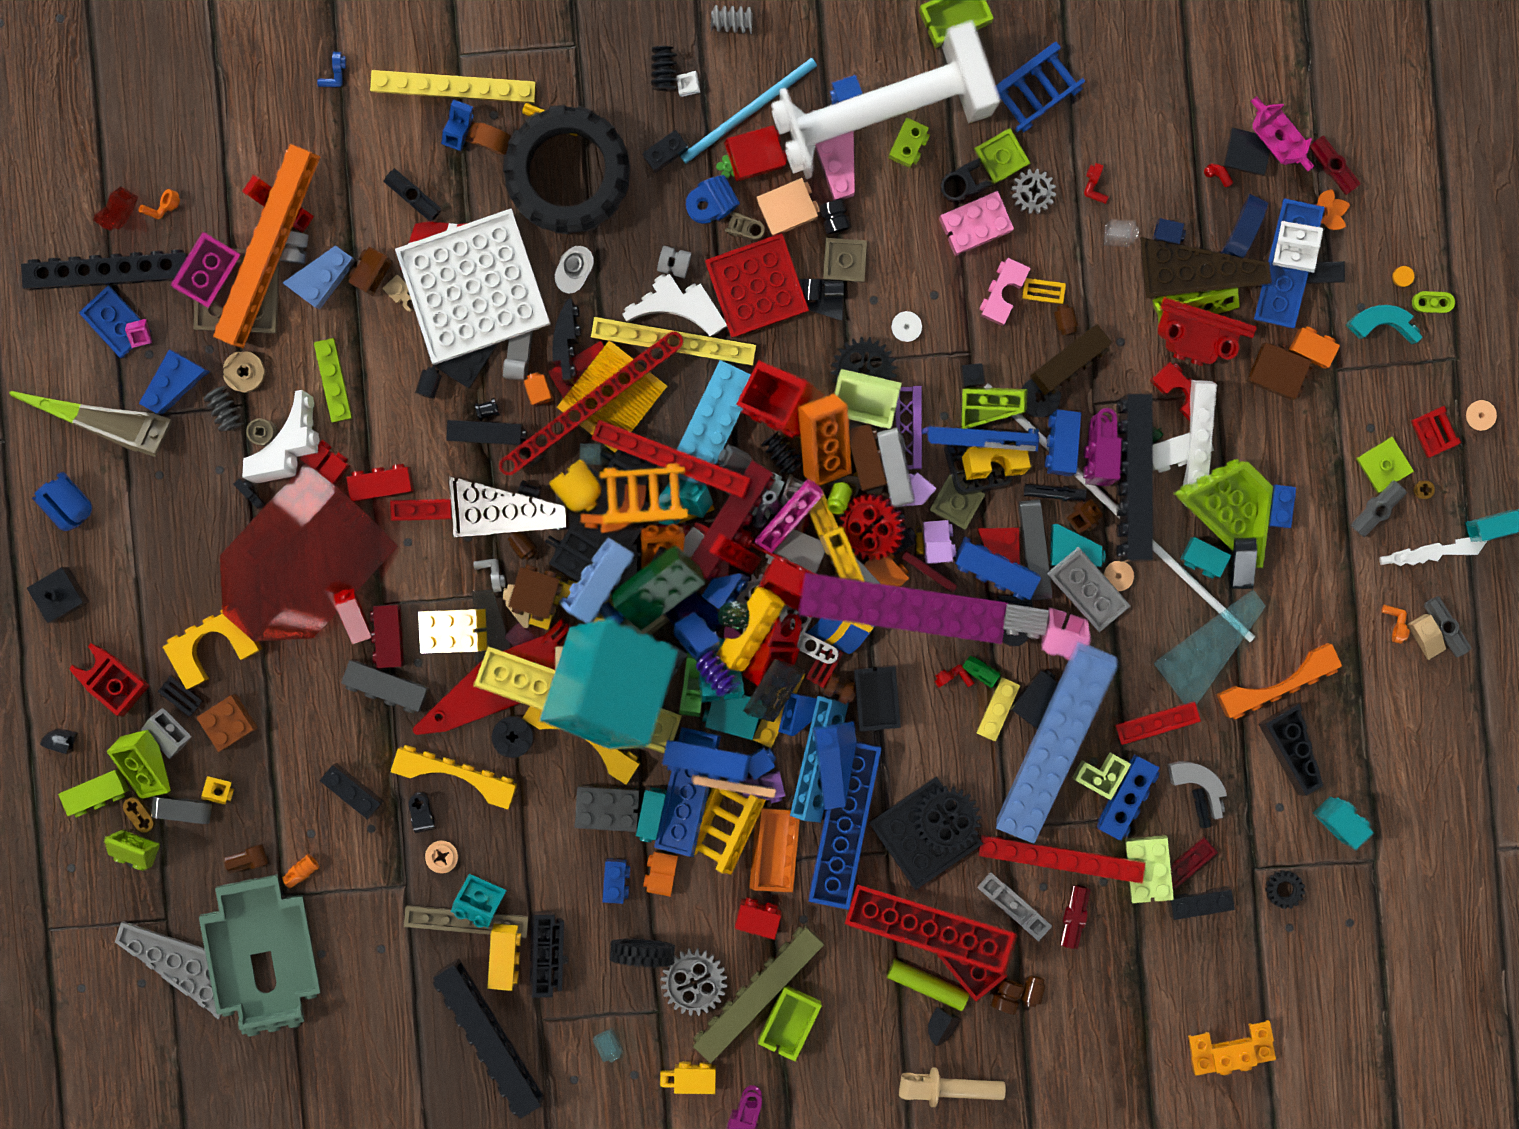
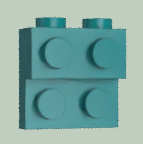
M469 874L454 900L451 912L458 919L466 918L473 921L476 927L489 928L505 896L506 890Z

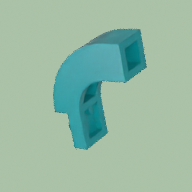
M1378 305L1365 309L1345 324L1359 339L1365 338L1373 328L1381 324L1394 327L1411 344L1417 343L1422 338L1419 334V328L1412 323H1408L1414 316L1406 310L1392 305Z

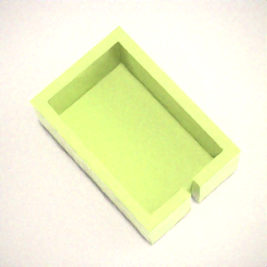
M841 369L835 394L847 404L848 419L891 429L902 383Z
M1167 836L1126 838L1127 859L1146 862L1143 884L1129 882L1132 903L1151 902L1152 897H1154L1155 901L1174 900Z

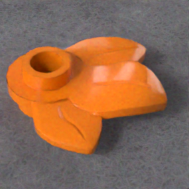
M1333 189L1321 193L1317 204H1315L1325 207L1321 224H1324L1330 230H1340L1346 227L1341 216L1348 210L1350 204L1344 200L1335 199Z

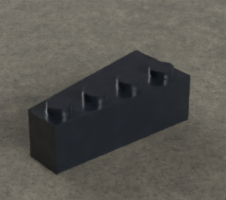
M1291 704L1258 723L1297 794L1307 796L1322 787L1323 782L1317 761L1314 759L1312 743L1309 741L1306 722L1303 720L1301 705Z

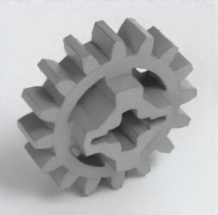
M1028 169L1027 175L1023 172L1020 173L1021 180L1017 178L1014 180L1017 186H1012L1011 190L1016 191V193L1011 198H1017L1015 206L1022 205L1020 211H1024L1027 208L1028 214H1031L1033 210L1039 214L1040 208L1044 211L1048 209L1046 203L1053 204V200L1050 197L1056 196V193L1052 192L1056 185H1050L1053 178L1047 179L1045 177L1047 172L1040 175L1039 169H1036L1034 173ZM1032 178L1030 184L1022 185L1024 181ZM1040 180L1045 184L1046 188L1042 187ZM1035 184V191L1038 193L1032 199V192H1030L1029 190H1031ZM1021 195L1026 197L1027 203L1022 199ZM1039 198H1046L1042 203L1036 205V201Z

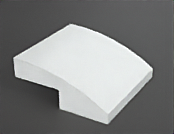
M1282 221L1273 265L1314 272L1323 228Z

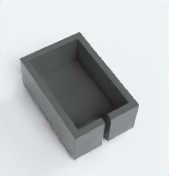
M578 785L575 828L637 832L639 811H634V809L639 808L640 788Z

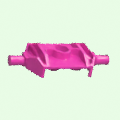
M1258 96L1252 99L1250 102L1258 110L1252 124L1253 130L1279 162L1284 165L1295 162L1298 164L1300 162L1307 172L1313 168L1314 165L1306 155L1312 138L1310 137L1305 140L1281 110L1284 104L1266 106ZM1275 133L1281 136L1282 141L1276 138Z

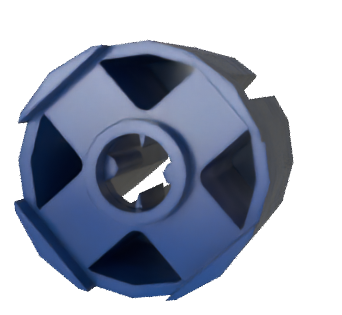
M65 472L57 474V480H52L42 485L34 493L36 497L32 499L60 530L70 531L80 526L84 519L91 515L93 505Z

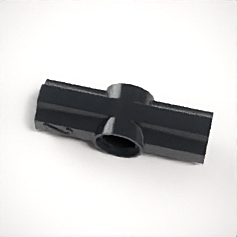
M394 168L385 177L383 182L429 222L435 220L440 214L442 208ZM417 191V198L409 200V192Z

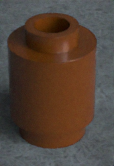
M1068 304L1056 307L1057 311L1053 313L1058 331H1061L1062 335L1078 331L1074 307H1069Z
M514 532L507 539L510 542V547L521 560H529L536 554L537 546L525 532Z
M1029 975L1028 980L1025 981V989L1021 998L1025 1001V1005L1036 1007L1037 1004H1041L1046 986L1044 984L1045 979Z

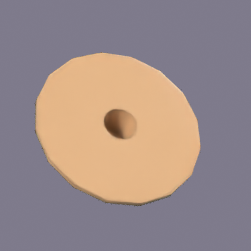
M1484 400L1473 402L1466 412L1468 424L1473 429L1479 431L1491 428L1497 418L1494 406Z
M1114 561L1105 568L1104 576L1117 591H1124L1132 585L1134 571L1126 562Z

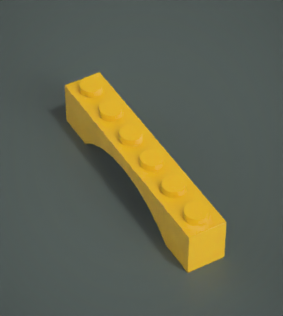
M531 706L522 718L539 730L559 729L539 721L542 710ZM588 741L601 755L608 773L622 783L627 784L640 764L637 760L639 757L630 751L625 753L621 749L610 750Z
M404 745V748H398L391 769L392 773L407 778L426 773L455 775L475 786L489 804L505 809L510 808L517 788V784L513 783L514 779L502 776L500 779L494 777V773L487 770H482L481 773L475 771V767L468 764L459 766L455 764V760L449 758L437 759L435 754L424 751L423 754L415 752L416 748Z

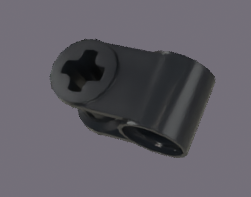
M422 792L414 793L408 802L414 833L436 829L427 795ZM417 798L419 801H423L421 807L418 804H414Z

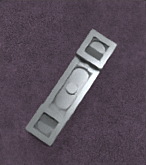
M990 872L977 887L1037 941H1040L1052 927L1050 923L993 873Z

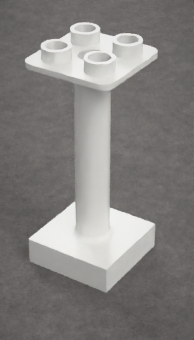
M970 21L948 29L942 44L948 65L820 110L804 114L790 102L786 89H781L780 101L772 103V115L779 135L790 132L792 141L786 143L787 150L785 152L792 173L803 171L806 179L812 177V159L815 144L957 94L962 103L968 124L992 116L1000 100L973 22Z

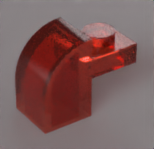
M120 186L110 193L106 207L95 214L93 221L109 231L115 228L120 230L132 214L138 196Z

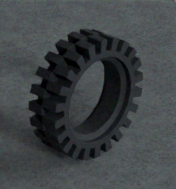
M617 939L611 941L610 960L621 965L627 964V966L669 967L674 964L675 945L651 939Z

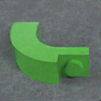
M688 652L679 714L700 717L702 703L698 678L701 671L696 670L697 661Z

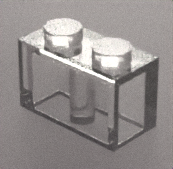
M1110 220L1105 225L1104 245L1129 247L1135 242V239H1138L1139 227H1136V221Z

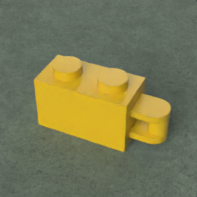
M687 1061L679 1062V1065L675 1064L674 1070L660 1071V1086L674 1087V1094H715L716 1065H712L709 1062H700L699 1065H691V1062ZM669 1076H674V1082H668Z

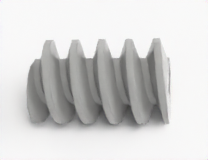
M717 5L714 6L711 12V31L716 26L717 31L720 32L724 26L726 32H729L730 27H732L734 33H737L738 28L741 27L742 33H745L748 27L752 34L753 13L750 7L744 13L742 6L739 7L737 12H735L734 6H731L729 12H727L725 5H723L721 11H719Z

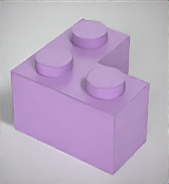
M948 520L922 522L925 563L952 562V557H956V547L951 544L949 538L953 536L952 524H949Z

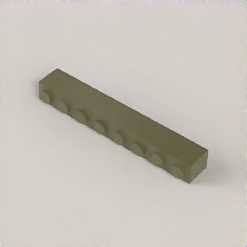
M807 925L803 928L801 926L798 927L792 934L794 938L789 943L785 941L779 947V953L775 957L771 956L764 963L765 968L761 972L756 971L749 979L751 983L747 987L743 985L736 992L735 995L737 997L732 1002L729 1000L721 1008L723 1012L718 1017L714 1015L707 1023L709 1027L704 1032L700 1030L694 1036L693 1047L710 1064L824 946V941Z

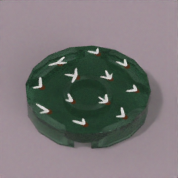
M738 601L722 605L719 608L718 621L729 628H747L750 620L748 602H746V605L740 604Z

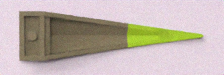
M14 391L9 392L14 398L125 448L156 457L172 424L171 419L150 412L96 407Z

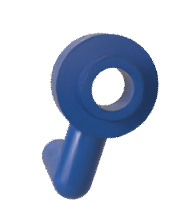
M333 52L332 54L334 79H317L318 87L342 86V72L347 66L346 56H342V52Z

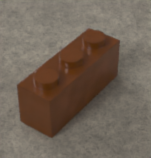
M871 424L849 429L850 449L862 492L886 486L887 478L885 469H882L881 450L880 448L877 449L875 443L878 440L876 428L872 429Z

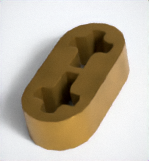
M131 797L124 802L123 810L137 830L144 833L155 827V818L151 817V812L140 798ZM130 802L137 803L136 810L129 809L131 806ZM140 816H142L144 820L149 819V828L147 826L143 827L141 825L143 823V820Z

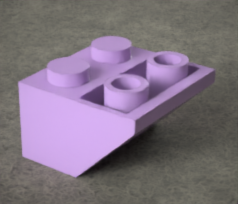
M918 472L914 475L910 473L915 502L903 506L922 505L936 488Z

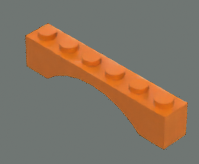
M1326 643L1309 651L1298 670L1279 684L1259 689L1233 686L1216 694L1226 717L1238 719L1244 716V712L1249 709L1254 711L1263 707V703L1268 700L1270 702L1277 701L1282 698L1281 694L1289 692V694L1300 690V686L1305 683L1311 685L1318 682V677L1322 675L1330 676L1337 673V669L1342 667V664L1333 645Z

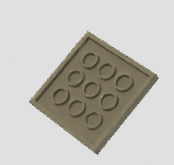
M233 249L240 256L209 308L194 300V330L215 331V327L223 313V307L231 293V287L237 278L238 269L245 258L246 249ZM280 260L250 332L277 333Z

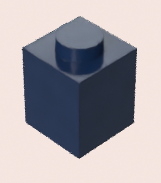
M1160 218L1156 222L1152 240L1179 245L1180 242L1184 241L1186 230L1183 229L1184 224Z

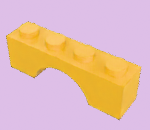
M756 588L747 603L750 620L746 631L739 638H726L716 654L720 656V659L729 669L745 670L772 624L779 616L785 603L772 590Z

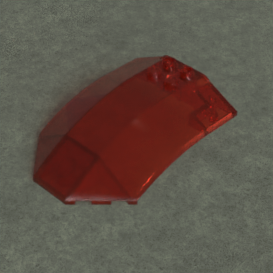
M305 463L296 473V476H293L220 555L222 614L253 642L313 639L338 612L335 606L334 594L352 588L357 592L398 545L339 488Z

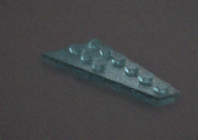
M1253 589L1153 663L1184 704L1195 701L1196 705L1266 607Z

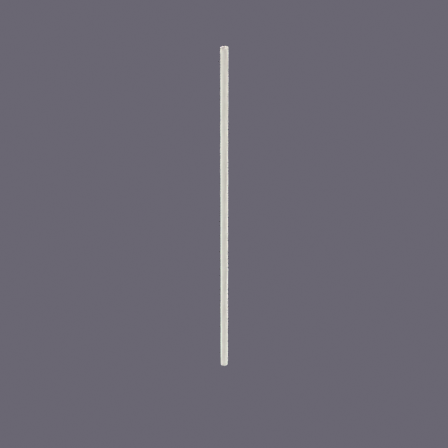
M989 383L984 386V388H993ZM1019 413L1012 416L1027 432L1029 428H1033V431L1036 429L1022 414ZM1038 432L1039 443L1049 451L1047 438ZM1077 468V473L1074 476L1117 516V505L1096 485H1086L1083 472ZM1153 540V551L1243 637L1251 642L1255 636Z

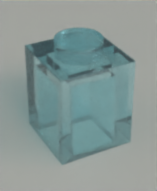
M580 444V459L586 465H602V444Z
M613 1027L594 1036L593 1042L603 1063L608 1060L611 1063L620 1058L623 1048Z

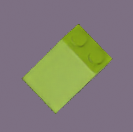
M148 730L120 736L106 751L140 799L170 792L160 747Z
M125 830L113 833L104 840L108 855L114 857V861L131 863L133 868L141 871L152 867L160 844Z

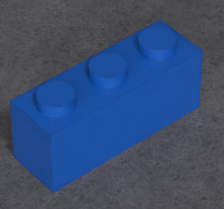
M1057 409L1049 416L1048 426L1051 427V433L1047 438V447H1049V455L1045 459V467L1048 468L1047 474L1073 476L1077 473L1081 412Z

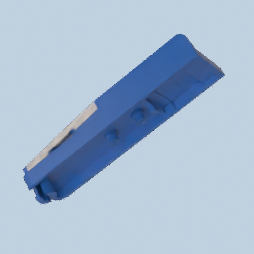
M930 426L922 429V434L928 435V441L933 444L1038 451L1039 429H1034L1033 431V428H1029L1028 433ZM1004 443H1016V446L1004 445Z

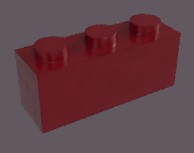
M401 604L373 606V610L370 611V621L374 623L371 639L372 643H375L376 651H373V663L377 664V668L404 666Z

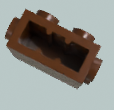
M526 564L525 568L520 567L508 607L512 608L511 612L524 615V612L532 614V619L543 622L544 618L549 619L550 615L554 616L557 604L554 601L556 595H561L563 584H560L561 579L557 578L558 574L547 570L543 574L537 572V567Z

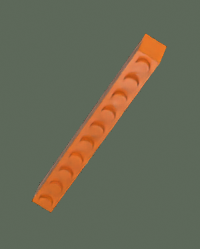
M290 144L285 152L284 161L277 172V178L269 192V198L261 212L259 223L254 229L253 238L246 249L245 258L238 269L237 278L231 287V293L223 307V313L215 327L213 337L231 345L244 348L320 156Z

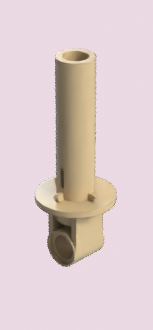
M934 1067L931 1068L930 1074L903 1073L899 1088V1096L906 1100H929L931 1107L937 1106L939 1097L1004 1100L1006 1092L1004 1081L945 1079L940 1077L938 1069Z

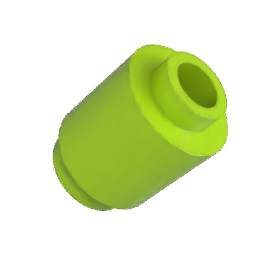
M839 482L832 486L827 501L830 512L842 514L847 509L852 495V489L848 484Z

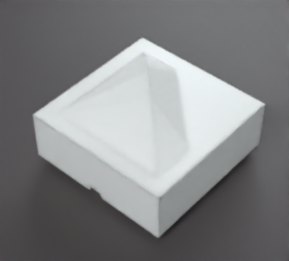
M696 71L676 75L680 97L701 93L698 73Z

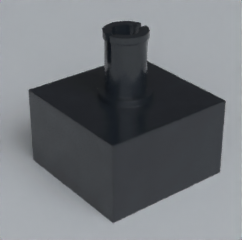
M61 567L27 587L47 624L55 623L89 603L87 596L69 567Z

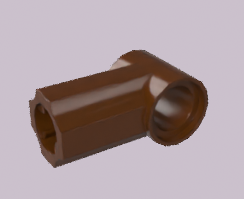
M263 844L255 845L245 849V851L224 857V864L229 874L268 864Z

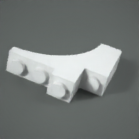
M662 274L654 280L655 284H653L656 293H647L641 298L642 302L637 305L635 303L630 304L624 309L625 313L622 314L627 323L648 314L668 313L678 315L697 324L709 337H713L727 328V324L701 284L697 286L695 283L685 289L686 293L682 294L670 274L667 276Z
M303 390L295 391L290 415L279 434L261 451L243 458V478L257 484L296 476L298 456L318 453L319 433L312 430L314 397Z

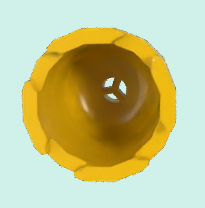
M580 459L570 466L568 474H559L549 484L570 510L581 511L586 509L589 511L597 505L595 500L601 494V487L585 462Z

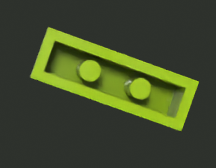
M116 769L61 792L58 795L67 816L74 814L75 817H79L87 813V808L93 806L95 810L105 806L106 800L112 798L114 802L124 798V793L130 790L122 772Z

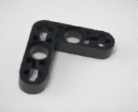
M944 444V452L953 484L959 494L968 495L1005 488L1011 483L1013 476H1005L1003 467L992 469V472L987 476L989 481L987 486L981 485L979 479L967 480L965 470H958L954 466L955 461L963 463L962 456L966 452L965 446L955 445L958 446L955 450L953 447L950 448V445ZM1001 474L1007 478L1005 481L1003 479H996L994 482V479L998 478ZM963 481L965 484L974 482V484H970L967 488L961 486Z

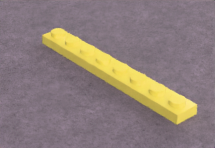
M372 70L370 91L535 104L536 82Z
M594 317L591 338L649 348L665 335L674 331ZM678 332L683 337V345L676 353L753 366L756 345ZM676 336L668 339V344L672 347H676L680 343L679 338Z

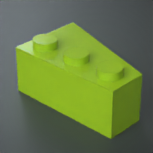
M965 387L962 398V429H968L1025 412L1027 410L1028 389Z

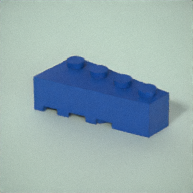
M964 536L956 552V557H954L955 564L958 565L957 568L965 573L971 571L977 574L976 578L984 582L990 580L995 583L994 586L1002 591H1006V589L1013 591V596L1021 600L1025 598L1031 599L1041 579L1038 573L1016 562L1011 563L1008 558L1001 554H992L991 550L981 544L975 546L970 543V538Z
M667 740L662 765H667V770L680 772V768L687 769V774L700 776V772L707 773V778L720 780V776L727 777L728 782L740 784V780H747L751 756Z

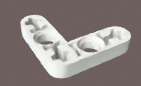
M807 616L806 623L801 626L803 630L800 632L797 647L800 648V651L824 663L833 664L838 660V650L834 646L806 633L812 618ZM793 618L791 620L790 627L793 623L795 624V620ZM808 640H814L817 644L816 649L812 652L805 648ZM821 644H823L824 647L822 649L825 651L832 649V654L835 657L826 660L825 654L820 653L819 657L816 654L820 650Z

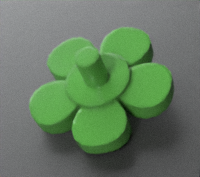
M724 155L722 162H718L716 168L718 171H722L721 175H724L726 179L730 177V174L735 177L728 155Z

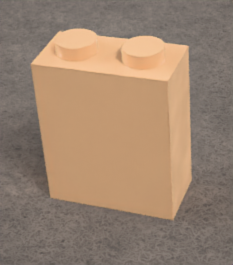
M802 178L756 197L771 236L785 233L818 219L819 207L816 201L812 202L809 195L812 193L809 183H804Z

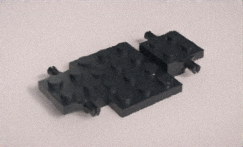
M603 448L599 454L609 461L607 469L617 468V472L649 470L658 467L654 463L620 450L613 454ZM589 466L587 467L601 487V494L595 500L597 505L589 511L586 509L572 511L568 508L570 529L565 537L558 541L549 535L545 543L555 548L554 556L549 564L578 582L581 580V572L585 567L593 565L592 559L608 537L630 550L641 533V528H644L647 523L635 522L621 531L610 534H601V526L597 525V529L585 528V524H581V514L604 515L609 511L607 479H601L600 473ZM649 476L636 477L637 485H646L647 487L649 485ZM628 477L615 478L617 510L623 504L625 484H628ZM658 481V491H660V487H662L663 484ZM645 501L641 512H648L651 504Z

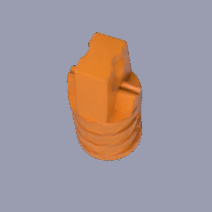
M310 854L305 855L282 878L284 884L289 889L319 869V864Z

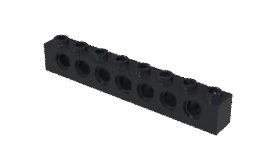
M171 250V254H163V251H151V255L134 252L130 253V256L122 257V254H110V258H102L101 255H91L89 259L81 260V257L75 256L68 257V261H61V258H49L48 262L31 259L28 260V263L21 264L22 288L30 291L173 281L189 254L184 253L183 250ZM171 260V269L165 271L164 263ZM151 262V269L145 272L143 269L144 264ZM130 263L131 270L128 273H124V265ZM109 264L110 272L104 275L103 267ZM85 266H89L90 272L87 276H83L82 270ZM68 267L69 275L64 278L62 270ZM48 269L49 275L43 279L42 271Z

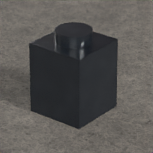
M983 363L962 365L960 367L962 388L985 384Z

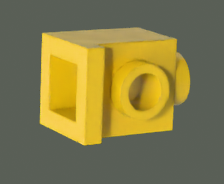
M207 776L201 799L226 805V801H231L233 796L232 782ZM216 789L222 790L220 796L215 795L214 791Z

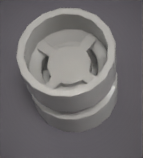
M291 231L279 260L295 264H305L306 252L304 248L308 245L309 235Z
M664 245L660 254L657 271L666 274L673 272L674 276L685 279L692 253L683 250L676 252L675 248ZM671 257L676 258L674 266L669 264Z

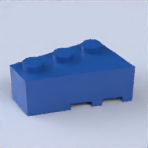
M169 350L139 404L157 414L163 415L187 391L192 389L197 382L208 375L210 371L181 354Z

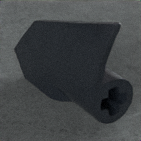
M798 279L810 311L838 320L843 319V281Z

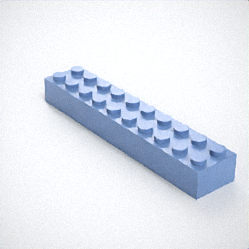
M1077 642L996 820V829L1033 844L1035 843L1115 672L1117 657Z

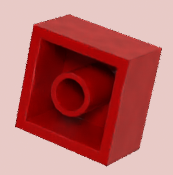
M746 897V900L741 899L734 929L774 940L781 918V909H777L778 906L772 903H766V905L759 904L758 900Z

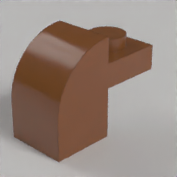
M472 122L465 141L504 156L507 153L508 142L512 136L490 125Z

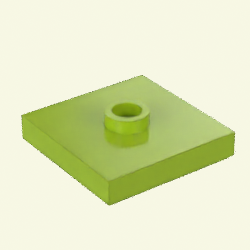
M1011 128L974 148L977 156L983 161L982 164L994 185L1030 165V161Z
M1393 437L1386 439L1356 458L1377 493L1382 492L1393 480L1398 482L1414 472Z

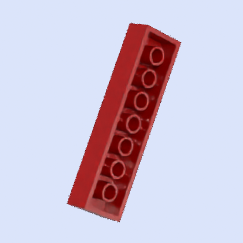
M858 884L845 924L849 927L1006 976L1017 939L1015 933Z

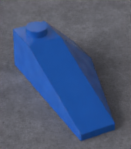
M853 721L813 728L825 810L846 806L857 743Z

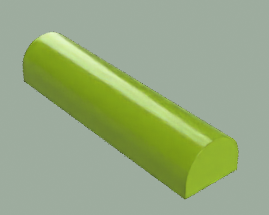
M895 958L886 976L890 980L960 1011L964 1009L969 998V993L965 989Z

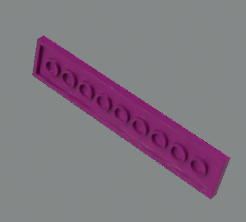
M805 573L799 615L1002 644L1004 618L1008 603Z

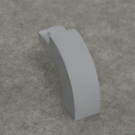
M1188 761L1167 764L1171 784L1174 786L1185 783L1199 784L1207 794L1211 817L1214 819L1223 818L1222 812H1225L1223 800H1219V797L1227 796L1222 782L1212 771L1202 765Z

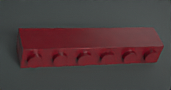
M753 460L743 476L751 479L744 498L733 494L729 496L691 557V560L701 568L703 577L711 580L712 577L716 578L721 570L719 566L723 559L710 552L718 536L722 534L737 543L743 535L741 532L743 527L750 524L754 517L753 511L763 501V495L767 490L770 491L776 482L774 479L775 474Z

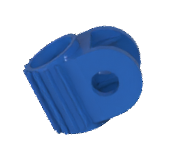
M724 175L702 181L696 189L689 193L686 199V209L690 218L699 224H707L714 220L720 221L740 205ZM700 202H707L708 207L705 210L697 208Z

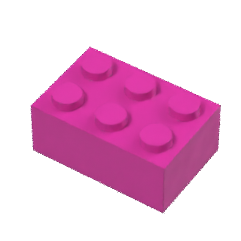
M202 232L172 281L171 286L209 308L240 254L205 232Z

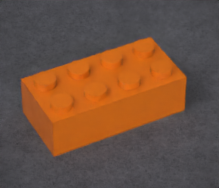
M836 394L798 407L804 476L808 480L815 482L818 486L852 474L847 404Z

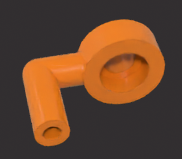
M167 189L161 196L160 207L157 210L142 204L139 207V212L155 219H161L167 210L172 211L179 206V194L176 191Z
M1383 605L1382 613L1398 617L1392 632V642L1402 644L1403 641H1407L1409 636V629H1407L1405 624L1407 612Z

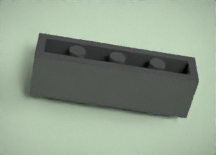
M354 659L349 660L341 684L346 685L345 689L353 692H357V690L363 691L366 697L371 699L382 698L385 704L394 707L396 704L401 705L404 711L413 714L415 711H421L429 687Z

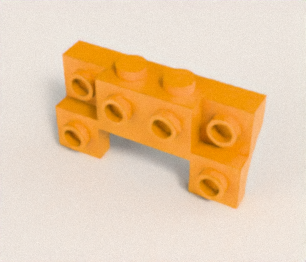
M1265 1020V1022L1248 1024L1250 1038L1211 1044L1209 1032L1194 1036L1189 1035L1191 1063L1195 1076L1212 1072L1228 1075L1233 1070L1238 1069L1240 1071H1249L1253 1066H1258V1063L1276 1060L1270 1021Z

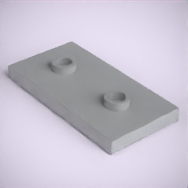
M1077 547L1047 573L1098 632L1102 631L1131 607L1080 547Z

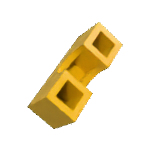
M1010 443L1008 445L1016 446V443ZM970 447L962 456L967 480L987 478L992 472L991 462L999 463L1004 469L1005 476L1023 475L1031 468L1028 451Z

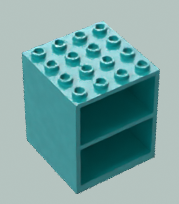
M613 619L597 620L594 623L588 622L584 625L578 624V626L570 627L539 721L610 750L649 746L678 651L672 649L668 643L654 641V638L650 635L636 633L634 628L619 626L618 622Z

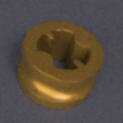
M1419 481L1414 486V494L1420 499H1428L1434 495L1435 487L1430 481ZM1423 484H1425L1426 488H1429V492H1425V496L1424 492H1420Z

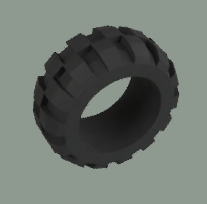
M551 106L548 110L540 113L536 112L525 119V123L518 131L515 130L510 138L503 162L505 186L510 199L520 213L538 227L559 234H571L581 231L584 233L597 228V225L606 219L609 220L619 209L621 201L626 196L630 175L628 152L623 139L619 136L615 127L604 117L602 118L593 113L592 110L580 106ZM574 133L589 139L600 149L605 160V175L598 191L586 202L571 207L556 206L544 201L534 192L530 181V164L535 152L545 141L557 135Z

